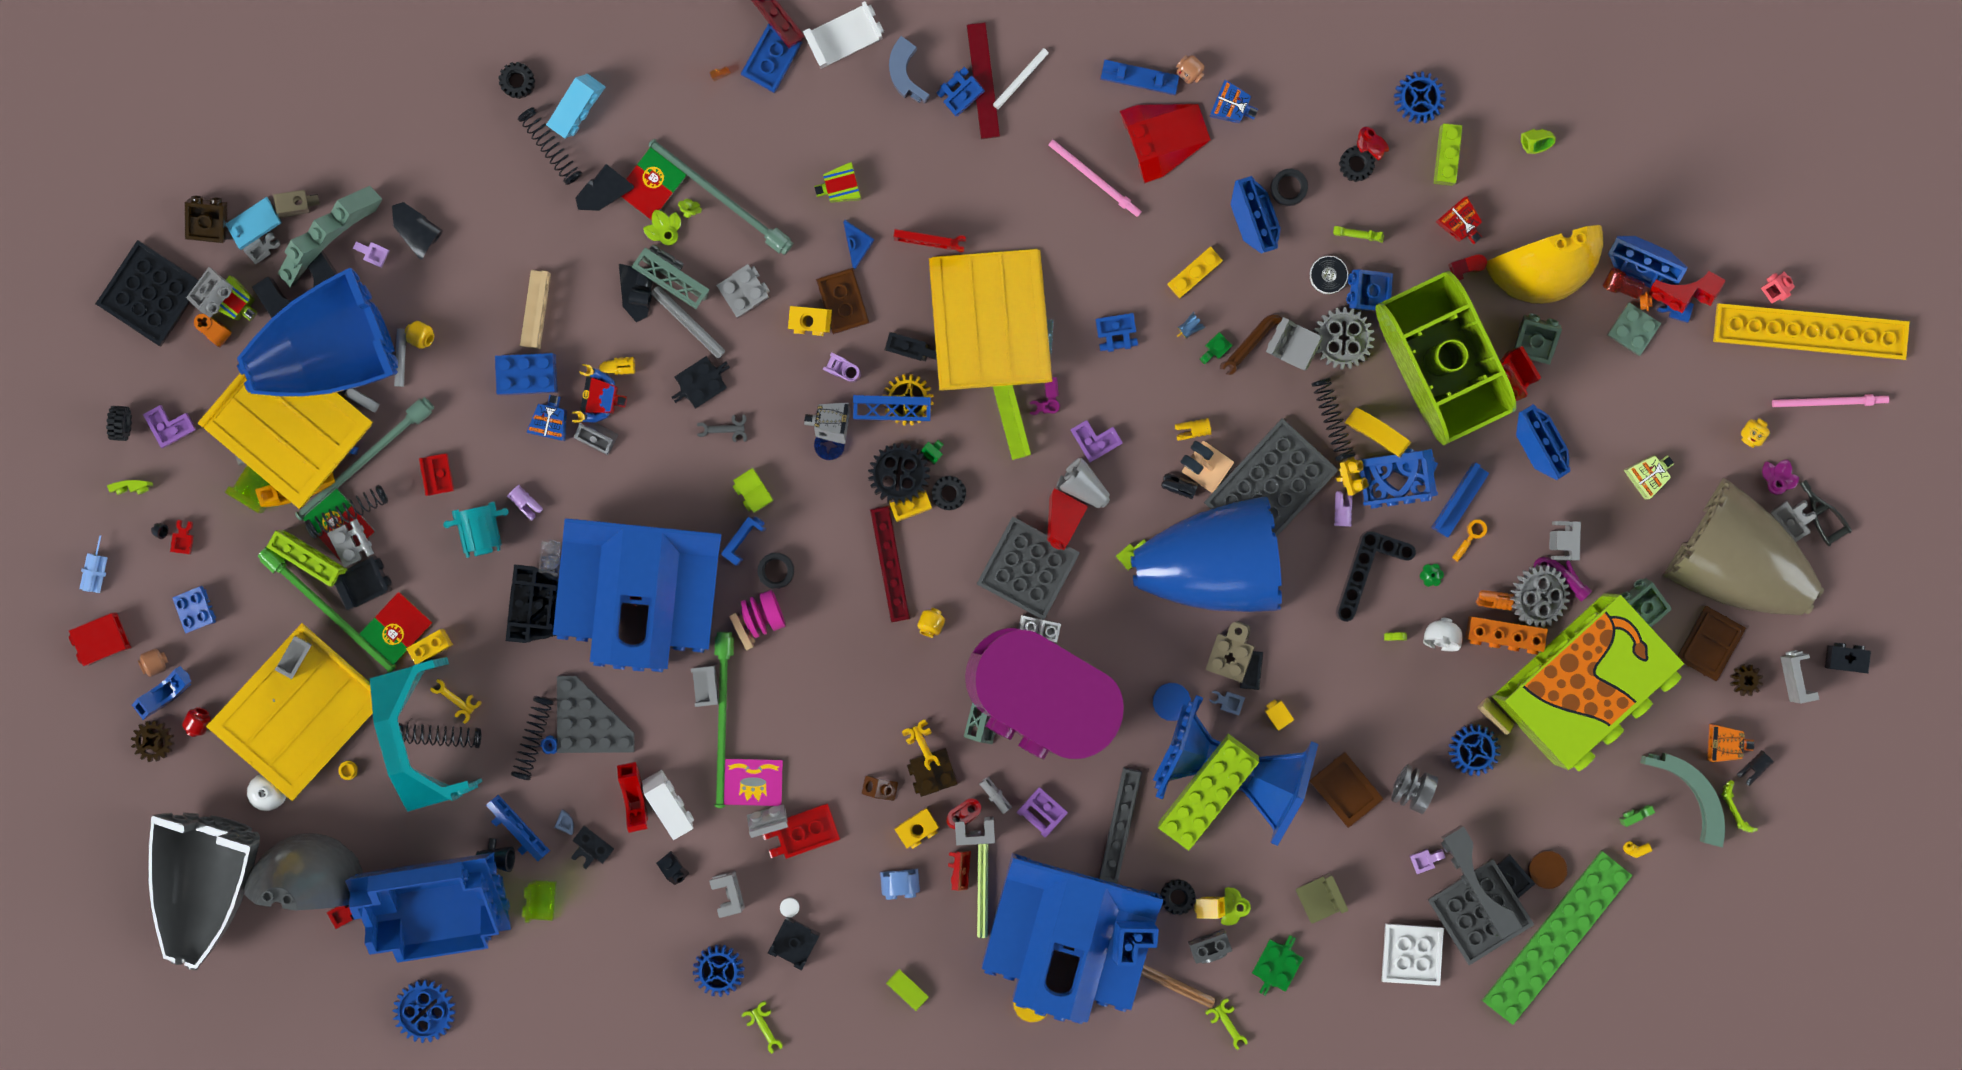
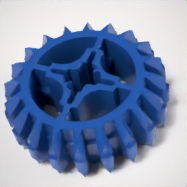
M1423 71L1420 72L1419 77L1416 72H1413L1412 78L1410 75H1406V81L1401 79L1399 82L1401 86L1395 88L1400 93L1394 94V98L1399 99L1394 102V105H1401L1397 112L1402 110L1405 112L1402 118L1409 115L1408 122L1415 118L1416 124H1419L1422 118L1423 123H1427L1428 118L1431 121L1435 119L1433 114L1436 116L1440 115L1438 109H1444V105L1440 102H1445L1446 98L1440 95L1445 94L1446 91L1439 90L1443 84L1439 83L1436 85L1438 78L1435 77L1431 80V73L1425 78ZM1423 83L1427 86L1424 89H1417L1416 87L1413 88L1411 84ZM1406 90L1409 92L1408 94L1412 98V102L1409 106L1407 105L1405 100ZM1430 90L1434 93V105L1431 104L1432 101L1428 98ZM1425 91L1422 100L1414 104L1417 97ZM1416 106L1428 108L1429 111L1420 113L1413 111Z
M1469 724V731L1463 726V733L1458 730L1455 732L1459 736L1458 738L1451 737V740L1455 741V745L1449 744V747L1454 748V751H1449L1448 754L1455 755L1451 762L1458 761L1455 768L1459 769L1462 766L1461 772L1465 773L1468 770V775L1470 776L1473 775L1474 770L1477 776H1480V769L1484 774L1488 773L1486 767L1488 766V768L1493 769L1494 767L1490 763H1498L1494 756L1501 755V753L1495 752V749H1500L1501 745H1494L1499 739L1497 737L1492 738L1494 735L1493 731L1487 734L1488 727H1484L1481 731L1480 724L1476 725L1475 730L1473 724ZM1479 734L1478 738H1475L1472 743L1463 741L1470 735ZM1484 738L1489 744V754L1482 748ZM1467 745L1470 747L1478 746L1477 749H1479L1478 751L1481 752L1482 755L1479 753L1471 754L1473 751H1471V749L1468 748ZM1460 746L1464 747L1467 751L1465 762L1460 755ZM1477 757L1486 759L1479 765H1470Z
M718 944L715 945V951H713L711 946L707 948L708 953L702 950L701 954L703 957H696V960L700 963L693 964V967L699 969L693 971V975H699L694 981L702 982L698 986L699 989L703 986L707 987L704 993L707 994L710 989L712 990L711 996H715L716 991H718L719 997L723 996V990L726 995L730 994L729 988L736 991L737 988L734 983L739 986L742 983L737 978H744V974L739 973V971L745 970L744 966H739V964L743 963V959L736 960L739 953L737 952L733 956L731 954L734 950L733 948H730L727 952L725 951L726 945H723L722 950H719ZM723 956L726 957L727 960L720 963L717 962L715 959L713 960L712 957ZM705 961L709 963L711 973L707 977H705L703 971ZM730 964L734 967V977L732 980H730L726 971ZM724 966L723 974L718 973L712 976L716 970L714 967L722 968ZM714 979H720L726 984L714 985L710 982Z

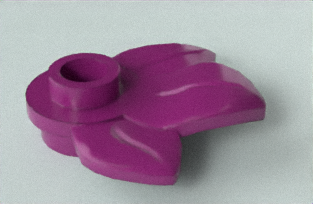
M1782 460L1776 466L1767 461L1764 463L1762 475L1768 482V490L1772 494L1781 495L1786 489H1793L1797 486L1799 477L1792 474V465L1789 460ZM1776 482L1780 484V488L1776 486Z

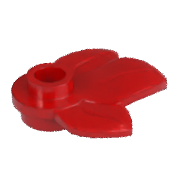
M1363 127L1360 129L1357 140L1359 151H1369L1377 160H1380L1384 152L1389 151L1388 144L1381 136L1376 135L1372 128Z

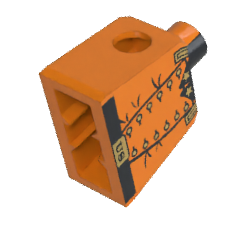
M1709 724L1708 761L1719 762L1743 759L1744 751L1754 750V740L1744 739L1743 731Z

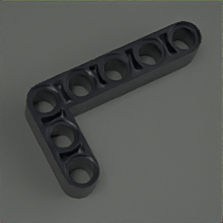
M1364 532L1359 539L1336 609L1337 618L1346 622L1354 618L1376 552L1409 561L1416 555L1415 547L1409 543L1376 532ZM1369 534L1374 537V543L1370 546L1365 543V537ZM1385 541L1392 543V549L1388 552L1383 548ZM1404 547H1408L1411 551L1410 555L1406 558L1401 553ZM1361 553L1368 555V561L1364 564L1359 561ZM1356 571L1362 574V579L1359 582L1353 579V574ZM1350 589L1356 592V597L1353 600L1347 598V592ZM1345 607L1350 610V615L1347 618L1341 616V610Z

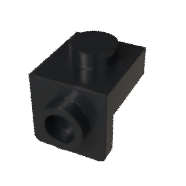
M672 851L656 863L666 879L674 885L681 883L689 875L688 870L682 866Z

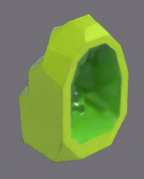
M1532 129L1521 134L1522 147L1527 154H1537L1546 151L1556 141L1555 135L1551 131L1544 129Z

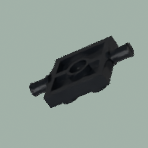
M705 356L674 376L681 390L671 396L672 399L680 396L674 402L677 403L686 397L696 409L727 389L722 380L721 373L730 368L728 365L722 369L728 363L725 361L716 367Z

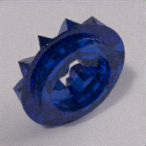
M816 437L814 448L819 457L825 460H835L842 455L845 444L832 441L838 447L831 448L829 453H827V447L821 443L828 442L829 440Z

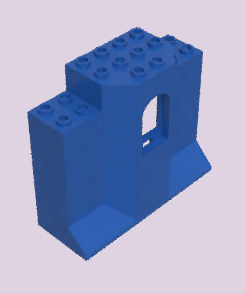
M565 518L553 635H557V639L568 640L569 636L576 637V641L588 642V638H592L590 662H593V666L605 667V664L613 665V669L625 670V666L632 667L633 671H644V668H651L654 672H663V669H668L670 646H673V650L685 651V647L692 648L693 652L704 653V649L709 650L721 534ZM630 596L642 597V600H631ZM622 603L649 605L646 637L639 644H626L619 638Z
M1012 853L982 960V969L985 970L984 973L996 976V973L1002 974L1003 978L1014 981L1017 978L1012 996L1013 1002L1018 1007L1034 1010L1037 1015L1046 1016V1014H1050L1059 1021L1065 1022V1019H1068L1075 1023L1083 1024V1022H1088L1094 1000L1096 1004L1101 1006L1114 1005L1115 1009L1126 1012L1127 1009L1132 1010L1148 948H1138L1136 966H1117L1112 959L1115 921L1155 923L1163 904V898L1158 893L1144 889H1134L1033 861L1031 858ZM1063 945L1074 948V951L1063 948ZM1054 950L1080 957L1073 985L1066 993H1056L1046 985V977Z

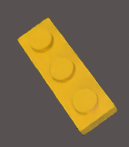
M1210 246L1167 285L1180 299L1223 260Z

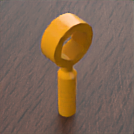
M1473 520L1468 524L1467 532L1469 537L1463 541L1452 559L1458 562L1471 545L1473 538H1482L1486 535L1487 526L1484 521ZM1475 523L1482 526L1483 531L1479 535L1472 532L1471 527Z

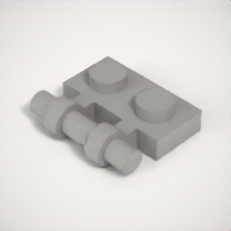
M357 519L350 522L353 527L350 531L345 524L327 533L344 568L363 559L360 551L364 550L367 556L374 554L371 548L372 544L370 540H367L363 532L364 528ZM357 535L361 545L357 546L352 536Z

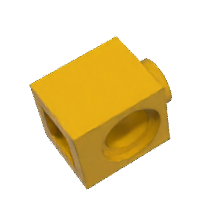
M1274 699L1266 705L1267 709L1264 711L1278 731L1294 721V718L1281 700L1276 701Z
M1203 896L1196 899L1194 911L1197 913V918L1219 919L1224 917V897Z

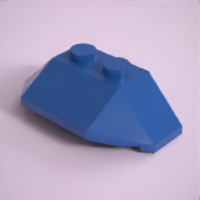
M1252 176L1236 180L1230 205L1243 241L1261 254L1277 249L1281 228L1268 192Z
M1617 236L1608 251L1617 274L1649 288L1652 287L1656 279L1666 284L1678 285L1688 269L1671 251L1636 236Z
M1534 404L1519 412L1516 436L1534 469L1555 480L1571 472L1568 448L1551 417L1538 409Z

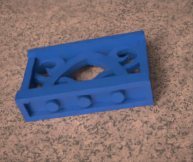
M1432 449L1403 453L1400 458L1396 455L1361 459L1364 468L1360 472L1361 478L1365 477L1369 484L1367 488L1363 489V505H1371L1372 509L1382 507V503H1387V506L1399 505L1398 501L1410 504L1415 503V499L1419 498L1420 502L1431 501L1432 496L1438 495L1431 458L1433 457ZM1421 461H1422V467H1423V474H1422V473H1419V472H1420V467H1421ZM1395 462L1400 472L1409 476L1407 482L1400 490L1394 488L1386 481L1393 473ZM1405 463L1409 464L1408 469H1410L1411 472L1407 471L1404 468ZM1383 466H1386L1388 470L1385 475H1382V473H1385ZM1370 470L1375 478L1373 481L1371 480ZM1418 477L1425 481L1426 489L1423 492L1417 489L1418 485L1423 486L1422 482L1417 480ZM1376 483H1378L1380 486L1376 488L1375 492L1380 490L1382 493L1381 497L1379 498L1375 497L1373 494V486ZM1410 490L1414 494L1405 496ZM1388 493H1389L1390 495L1394 496V497H1393V498H1387Z

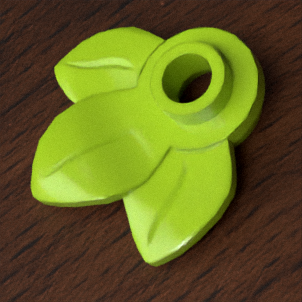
M654 210L652 225L643 227V230L652 241H661L664 245L670 246L678 240L677 231L681 226V219L676 212L668 217L664 212ZM667 232L672 234L670 239L665 238Z
M1232 887L1225 888V916L1222 917L1221 924L1229 926L1236 924L1240 917L1248 915L1251 905L1247 899L1242 898L1237 889ZM1239 904H1242L1244 906L1243 911H1240L1238 909Z

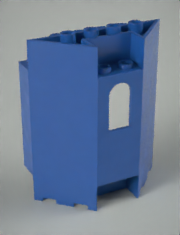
M494 852L359 873L345 880L350 891L349 909L354 920L362 919L365 926L364 943L369 955L392 951L397 963L488 949V941L491 940L492 935H499V931L511 930L508 912L510 910L509 899L506 898L503 876L497 875Z

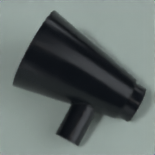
M489 838L488 849L477 851L476 855L494 852L496 868L505 872H511L515 863L514 848H496L497 839Z

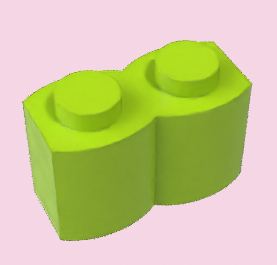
M754 468L733 480L735 483L733 488L738 495H743L745 499L743 504L748 511L752 510L753 513H756L774 501Z

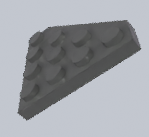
M557 676V753L635 752V733L578 676Z

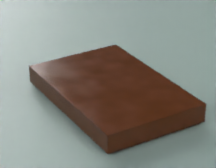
M853 268L816 279L825 309L832 310L830 327L833 335L869 324Z

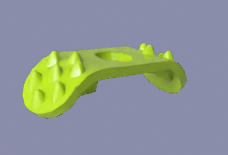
M1728 781L1723 786L1724 790L1721 796L1724 797L1723 799L1726 801L1738 828L1746 832L1748 831V833L1758 831V828L1751 827L1747 821L1744 822L1732 801L1734 797L1732 791L1734 781Z

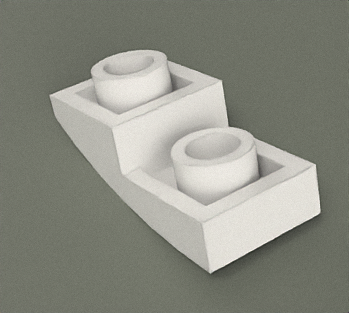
M1021 615L1018 629L1036 632L1048 640L1057 643L1061 624Z

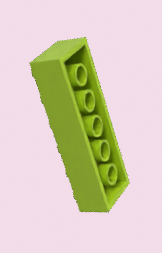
M1227 734L1159 820L1158 829L1189 851L1258 765L1259 756L1230 734Z

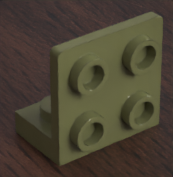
M1330 873L1296 888L1297 895L1312 924L1339 911L1341 913L1349 911Z

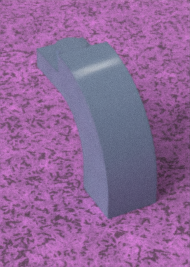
M900 36L890 54L889 71L891 80L896 90L904 98L911 93L910 97L916 102L920 103L922 101L926 103L930 98L929 94L914 84L906 72L908 62L917 51V47Z

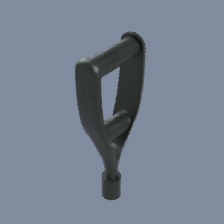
M1807 480L1800 483L1804 492H1807L1812 511L1817 516L1830 509L1844 526L1829 537H1826L1818 517L1813 519L1817 531L1827 546H1831L1833 542L1852 532L1843 516L1834 507L1812 492ZM1816 502L1821 503V505L1816 508Z

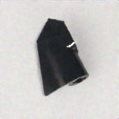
M605 164L596 177L591 179L576 196L578 210L600 211L634 189V186L609 165Z
M405 202L392 205L394 228L418 258L423 260L431 244L436 243L443 230Z
M619 264L622 305L637 323L648 317L653 281L632 268V266Z

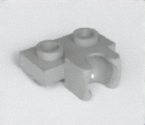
M1806 500L1801 501L1794 508H1792L1788 501H1785L1771 511L1774 518L1784 527L1795 542L1810 533L1806 524L1817 517L1814 511L1809 514L1803 513V509L1807 507Z

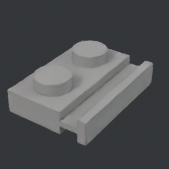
M784 804L747 815L751 838L788 827Z

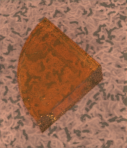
M728 67L709 72L713 81L731 74Z

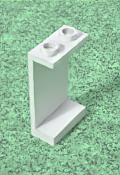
M864 1L862 6L813 30L809 28L803 31L821 69L883 39L882 33H884L880 22H875L873 16L876 14L871 5L867 6Z

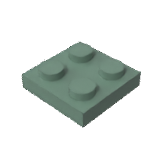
M1629 302L1607 335L1640 356L1661 323Z

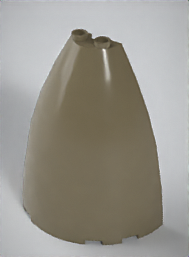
M1723 478L1703 509L1706 514L1688 543H1682L1662 576L1695 593L1722 604L1744 610L1800 616L1804 613L1809 614L1814 608L1813 602L1824 591L1809 561L1795 540L1770 513L1737 486Z

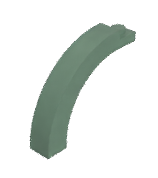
M1650 753L1648 757L1642 755L1640 763L1672 772L1690 787L1698 801L1702 815V831L1699 841L1723 848L1725 838L1723 809L1714 788L1705 776L1695 767L1675 756L1662 753L1661 760H1659L1660 756Z

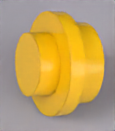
M345 761L340 764L338 773L344 780H351L357 776L358 767L352 761Z

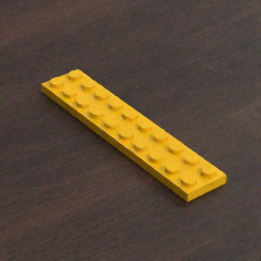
M1718 303L1716 306L1713 342L1906 360L1910 322Z

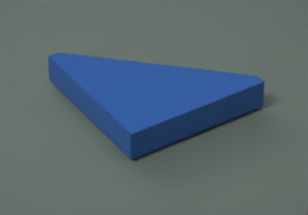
M844 220L852 267L856 269L875 239Z

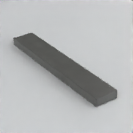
M1123 767L1099 879L1118 884L1142 771Z

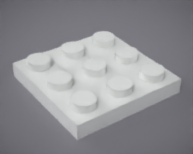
M1385 923L1382 982L1440 986L1444 928Z

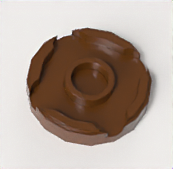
M1551 850L1541 851L1534 855L1528 866L1530 878L1537 886L1544 889H1553L1560 886L1567 876L1565 859L1560 854Z

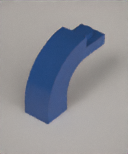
M179 666L159 685L138 697L132 706L142 720L166 706L192 685L189 674Z

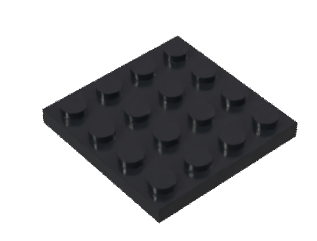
M137 240L95 304L161 347L190 304L186 297L199 280Z

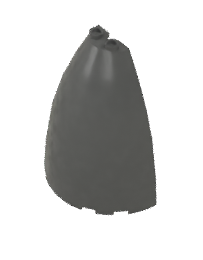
M162 813L152 815L148 878L151 909L163 958L170 960L172 964L181 965L185 963L188 969L198 970L229 928L243 901L245 884L254 868L260 844L259 833L252 832L251 827L231 819L213 815L210 817H199L198 813H183V815Z
M317 833L297 834L281 840L261 856L246 881L244 893L256 905L271 907L274 902H280L282 909L296 911L349 905L350 891L345 880L356 874L363 873V870L355 854L341 844L340 841Z

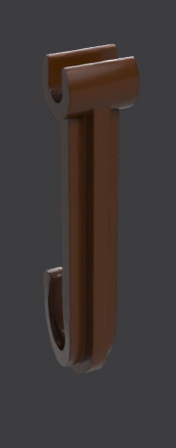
M1279 315L1266 316L1228 360L1221 363L1220 369H1225L1229 365L1230 369L1226 375L1234 374L1237 366L1273 325L1279 324L1283 318Z

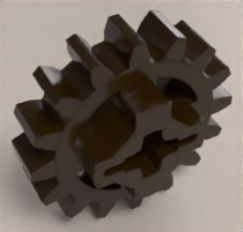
M154 720L152 724L150 721H145V725H138L140 730L133 731L136 737L131 738V740L135 741V744L131 747L137 748L135 755L142 754L141 760L147 757L148 762H152L153 759L157 762L160 761V756L163 759L167 757L165 752H172L169 746L175 745L174 742L170 741V738H173L174 735H169L168 732L171 728L165 729L164 722L158 725V720ZM150 728L157 729L159 732L154 733ZM157 737L154 741V744L149 745L152 741V738ZM150 749L156 752V754L148 753L147 750Z

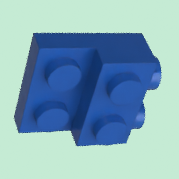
M1361 269L1352 270V273L1348 276V284L1351 285V289L1346 297L1349 308L1376 311L1377 304L1391 298L1393 273Z

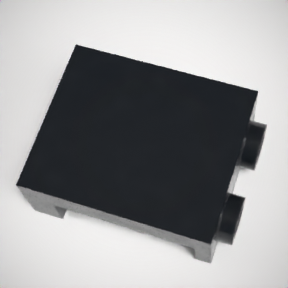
M371 556L369 559L348 568L345 574L338 576L334 585L346 610H352L392 591V581L388 575L385 576L383 572L384 564L380 558L377 559L376 556Z

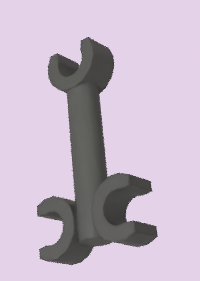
M732 415V422L735 425L707 426L705 423H697V426H703L705 429L703 433H698L697 436L705 437L708 433H734L732 436L733 442H737L736 437L739 434L743 436V442H746L747 435L744 433V424L747 421V417L742 415L743 420L738 423L736 415Z

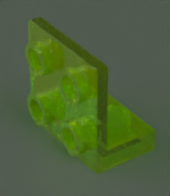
M247 465L236 484L228 486L225 493L255 512L264 513L267 507L260 506L255 489L270 484Z
M533 880L524 888V898H527L526 906H523L522 917L525 918V923H530L533 919L554 920L556 881Z

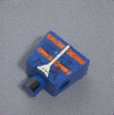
M1224 80L1209 117L1240 123L1243 115L1254 120L1258 109L1248 105L1251 98L1249 94Z
M549 395L547 406L537 405L527 433L565 441L567 410L558 408L561 397Z

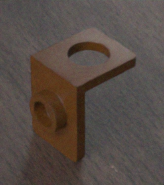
M865 776L862 794L872 798L894 801L898 782ZM871 781L873 784V788L869 792L868 784Z

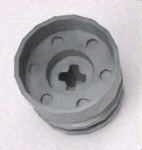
M1406 764L1394 783L1391 801L1397 803L1400 800V805L1405 806L1410 799V809L1423 814L1433 798L1438 777L1425 772L1419 779V769L1415 768L1412 772V766Z

